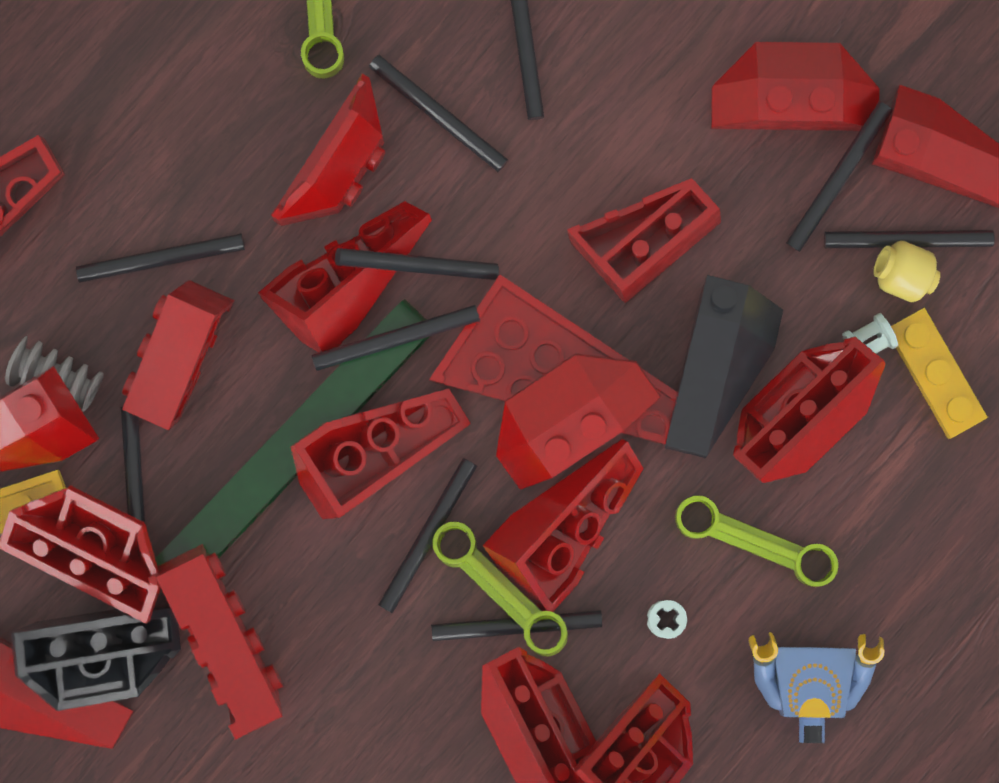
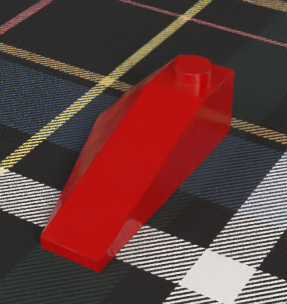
M404 201L361 225L359 235L349 241L338 244L337 240L327 244L324 246L327 253L305 265L301 259L290 265L258 293L261 299L302 343L318 353L339 347L358 328L396 271L336 265V250L343 248L408 255L432 221L429 213Z
M448 388L325 422L290 447L300 486L322 519H335L345 515L471 423Z
M0 637L1 729L110 749L114 748L134 710L117 701L60 711L54 710L15 676L12 643Z

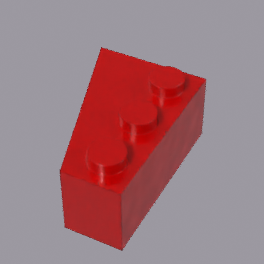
M690 178L644 197L641 202L619 211L615 209L605 213L604 217L582 226L576 225L567 229L571 244L626 304L721 223L720 208Z
M191 280L169 293L168 296L162 295L152 318L158 320L152 335L149 333L145 335L138 349L137 356L142 358L137 373L132 371L124 384L122 394L127 396L122 410L168 431L178 423L201 375L199 370L208 348H213L218 338L214 333L221 316L226 311L230 312L235 300Z

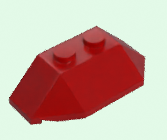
M755 42L712 86L711 129L860 131L880 101V88L841 43Z
M362 73L285 195L272 212L271 216L277 224L284 226L338 214L344 205L351 207L363 189V185L359 184L367 169L374 172L381 163L386 150L382 149L384 139L371 81L368 76Z
M856 337L844 339V342L825 344L801 351L742 408L737 431V444L734 447L733 456L762 483L806 473L867 414L885 368V361Z
M576 353L505 400L496 457L520 490L551 479L623 432L660 398V394L637 361Z
M71 485L9 511L0 539L1 550L144 623L150 621L161 587L156 579L159 570L144 522Z
M517 647L482 665L481 715L515 782L585 783L575 773L574 767L594 745L596 739L562 673L544 661L527 654V651L521 647Z
M659 673L594 743L574 767L575 773L585 783H679L693 766L692 732L688 719L691 716L690 702Z

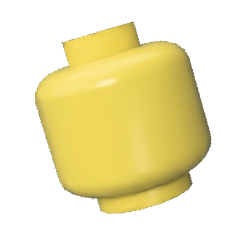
M898 241L891 247H884L878 255L874 266V276L878 277L877 281L880 289L908 302H916L922 299L926 293L932 294L940 280V272L937 270L935 255L906 241Z

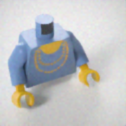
M771 632L769 633L770 641L764 646H757L755 636H750L749 644L754 656L755 684L768 705L775 710H779L781 716L799 717L800 743H825V718H844L846 711L856 707L871 683L876 663L880 662L884 657L883 638H879V643L876 647L867 648L865 647L866 634H861L858 637V655H856V649L777 647L774 635Z

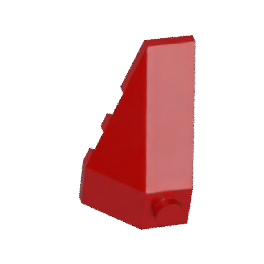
M899 85L891 106L893 111L886 121L872 164L999 208V143L940 98Z
M54 366L0 397V472L63 461L99 439Z
M621 439L514 512L483 544V547L497 568L542 611L553 612L578 585L585 573L580 570L581 565L591 548L593 547L598 550L604 537L599 535L610 514H616L620 511L644 468L628 441Z

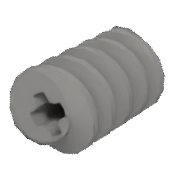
M25 336L8 362L5 375L6 384L13 387L21 381L20 385L54 366L82 412H84L92 403L101 385L104 373L99 371L89 380L87 379L88 365L83 364L76 372L71 371L72 357L68 356L59 365L56 363L58 350L53 349L46 357L41 356L43 343L38 341L31 349L26 348L28 336Z

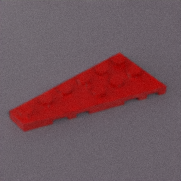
M499 275L477 307L480 321L466 325L429 381L505 401L576 353L619 360L628 359L502 275ZM643 370L660 394V398L621 433L665 445L677 391Z

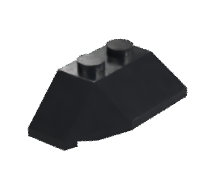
M170 606L154 607L150 621L147 623L118 609L37 621L11 632L15 676L56 711L139 697L162 671L170 658L173 659L181 650L179 624Z

